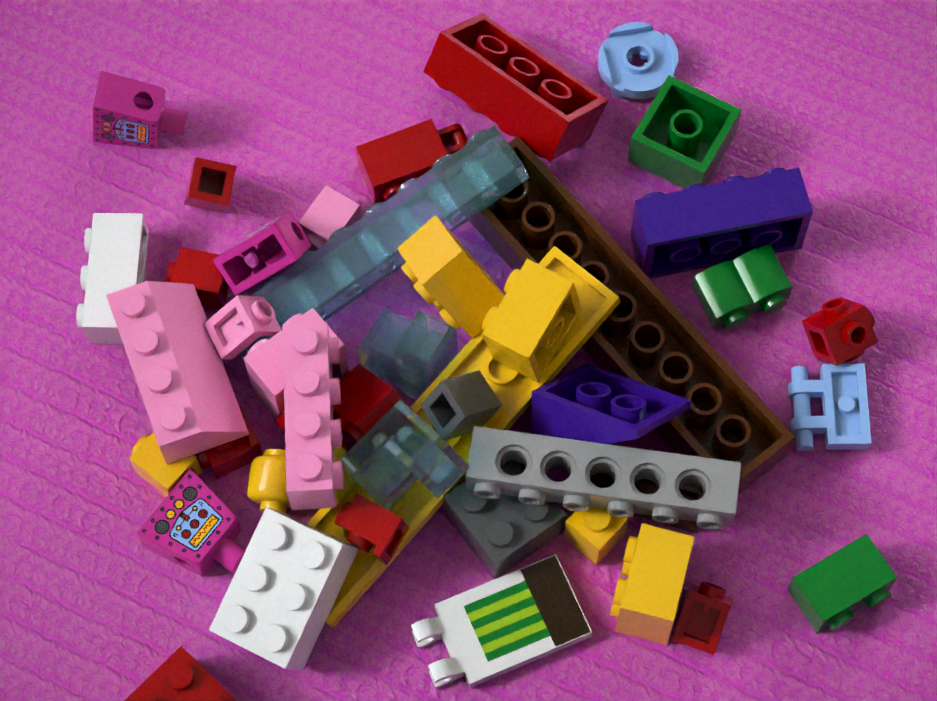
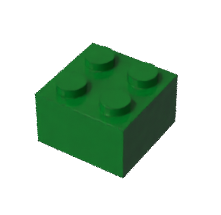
M668 75L631 136L628 161L682 188L693 184H703L706 186L737 133L742 110Z

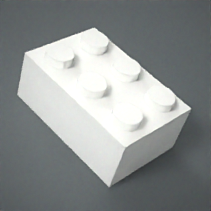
M266 507L209 631L284 669L303 671L359 548L284 512Z

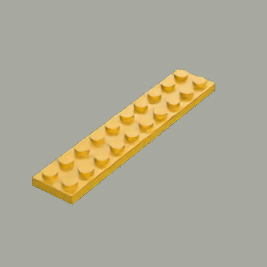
M556 246L538 264L574 282L581 311L540 381L537 383L494 360L482 335L483 330L464 346L411 406L412 410L419 417L382 454L374 448L360 463L364 468L340 503H336V508L319 509L307 523L348 543L346 538L349 534L335 524V519L342 505L347 501L352 502L356 493L401 517L409 526L407 533L388 565L380 562L372 554L373 547L369 553L358 550L326 619V623L332 628L339 623L443 505V496L454 490L466 479L472 433L443 441L420 406L442 380L479 370L502 404V407L483 427L508 431L532 404V391L551 382L621 303L619 296Z

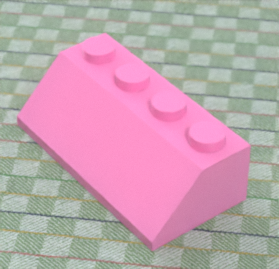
M145 281L106 295L166 464L249 435L222 359L204 325L207 318L194 284Z

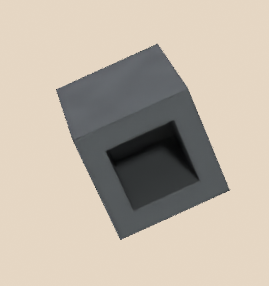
M478 370L442 380L420 406L441 439L446 441L472 433L474 426L483 427L502 407V404Z

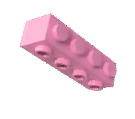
M327 322L283 324L286 492L291 510L336 508V489H343L344 487L342 461L335 462L334 447L342 446L341 420L333 419V405H341L339 378H332V364H339L338 337L330 338Z

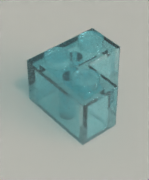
M383 308L358 348L360 364L381 380L387 378L395 382L406 395L418 399L458 354L457 329L421 310L417 312L411 322Z
M399 400L338 461H342L343 468L386 510L396 501L400 500L417 480L439 498L470 467L439 433L402 400Z

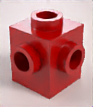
M843 297L825 302L820 311L802 320L814 356L835 366L861 357L865 349L878 342L873 329L875 320L870 310L863 304Z

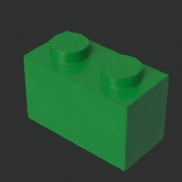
M865 534L794 576L787 590L816 633L821 632L827 627L834 632L855 618L852 612L864 605L871 610L891 597L889 590L896 581L897 576L870 537Z

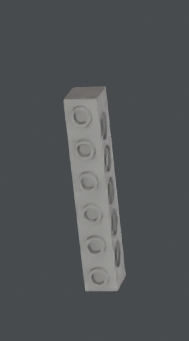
M474 426L466 472V490L474 491V495L485 499H498L500 495L518 497L520 502L529 505H543L545 501L563 503L562 506L572 511H588L589 507L607 509L608 514L616 517L628 518L633 517L634 513L651 515L654 521L660 523L674 524L678 523L680 519L697 522L696 525L703 529L720 530L724 526H731L736 515L741 462ZM509 461H517L525 467V471L520 475L511 476L506 474L501 468ZM553 467H561L570 476L565 481L555 482L547 477L546 472ZM597 473H604L609 475L614 483L610 487L599 488L591 482L590 478ZM641 479L651 480L657 485L658 491L653 494H643L637 490L635 483ZM686 485H692L701 491L703 497L695 501L688 500L681 495L679 489Z

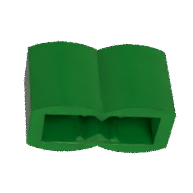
M771 245L756 248L734 260L712 266L695 275L693 289L713 329L726 327L727 330L742 326L749 320V315L761 311L764 314H771L782 309L787 304L786 300L789 299L793 288Z

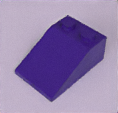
M585 363L532 391L531 434L602 444L634 440L690 409L691 400Z

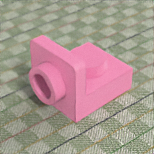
M237 295L204 323L220 358L233 360L260 336L273 337L281 331L275 318L273 307L263 296Z

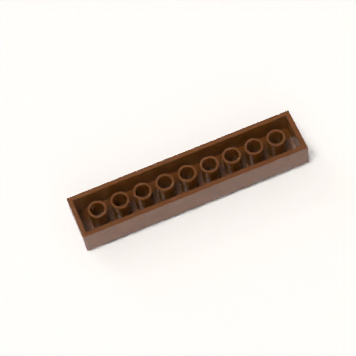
M519 136L453 182L454 205L512 270L516 268L520 270L526 259L538 264L556 246L620 297L621 303L584 343L582 348L602 369L691 400L690 409L655 428L677 454L741 462L738 495L789 455L795 439L791 431Z

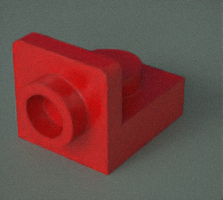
M701 581L700 586L691 584L672 640L714 655L733 599L725 596L727 590L707 581Z

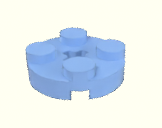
M631 22L616 27L609 33V38L602 43L599 49V74L603 82L610 88L612 95L619 99H647L654 97L659 92L668 75L674 77L677 71L678 50L673 39L665 32L663 36L660 32L653 30V25L645 22ZM639 54L642 60L648 59L649 61L642 67H636L629 63L632 61V55Z

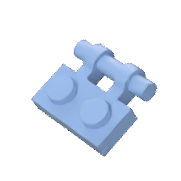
M822 364L820 380H808V368L805 366L791 368L792 382L788 384V397L790 400H793L794 418L790 420L791 433L796 437V450L803 452L813 450L814 434H825L826 450L869 449L872 443L865 364H839L838 366ZM822 398L823 416H811L810 399Z

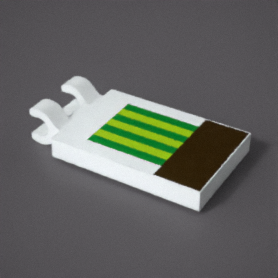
M556 554L435 604L438 617L426 618L411 625L413 629L412 635L418 649L443 639L450 658H444L429 665V674L435 688L445 686L462 677H465L469 688H472L592 636L591 628Z

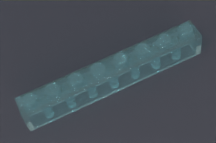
M495 125L487 131H478L468 139L466 145L454 154H447L439 158L433 164L432 169L420 178L406 181L400 186L397 194L384 203L379 202L369 207L364 212L363 217L350 227L345 226L336 230L329 237L327 243L315 251L312 250L304 253L295 261L294 266L283 274L274 275L266 279L261 284L260 290L251 296H263L271 304L281 330L283 324L292 316L299 313L303 315L311 308H314L325 321L400 269L406 261L397 248L433 216L436 215L452 232L530 177L519 157ZM260 336L240 353L241 357L247 356L249 349L256 342L264 338L269 340L272 336Z

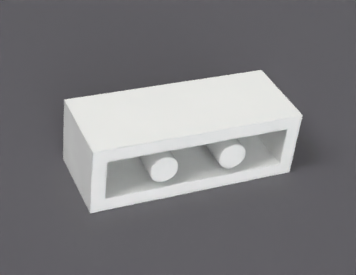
M93 213L92 228H86L84 246L86 253H89L88 265H83L81 268L80 283L81 289L85 290L84 303H79L77 306L76 321L77 327L83 329L89 343L123 344L106 295L145 282L149 230L143 214Z

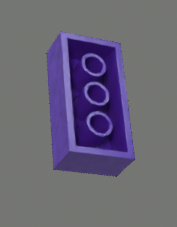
M774 168L759 176L749 178L733 176L719 184L708 186L693 184L685 187L682 191L668 194L662 192L649 193L641 199L635 200L630 237L638 267L651 279L715 266L734 260L751 250L766 245H771L775 254L801 249L813 210L800 168L789 170Z

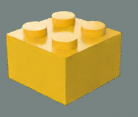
M435 215L397 248L406 261L401 268L414 283V288L429 305L433 303L440 310L439 314L455 332L462 327L473 339L483 331L482 323L492 306L498 307L505 295L482 265Z
M526 259L520 270L514 269L508 277L504 287L506 295L498 307L492 306L486 314L482 323V330H484L482 335L494 360L538 383L581 311L574 282Z
M644 523L641 524L638 537L629 535L621 574L628 576V579L618 578L610 616L618 618L615 632L667 645L679 603L694 536Z

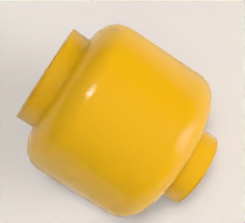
M266 449L262 456L256 457L251 463L247 496L253 502L260 504V512L264 513L265 508L268 507L286 513V508H291L286 492V469L283 467L286 463L285 450Z

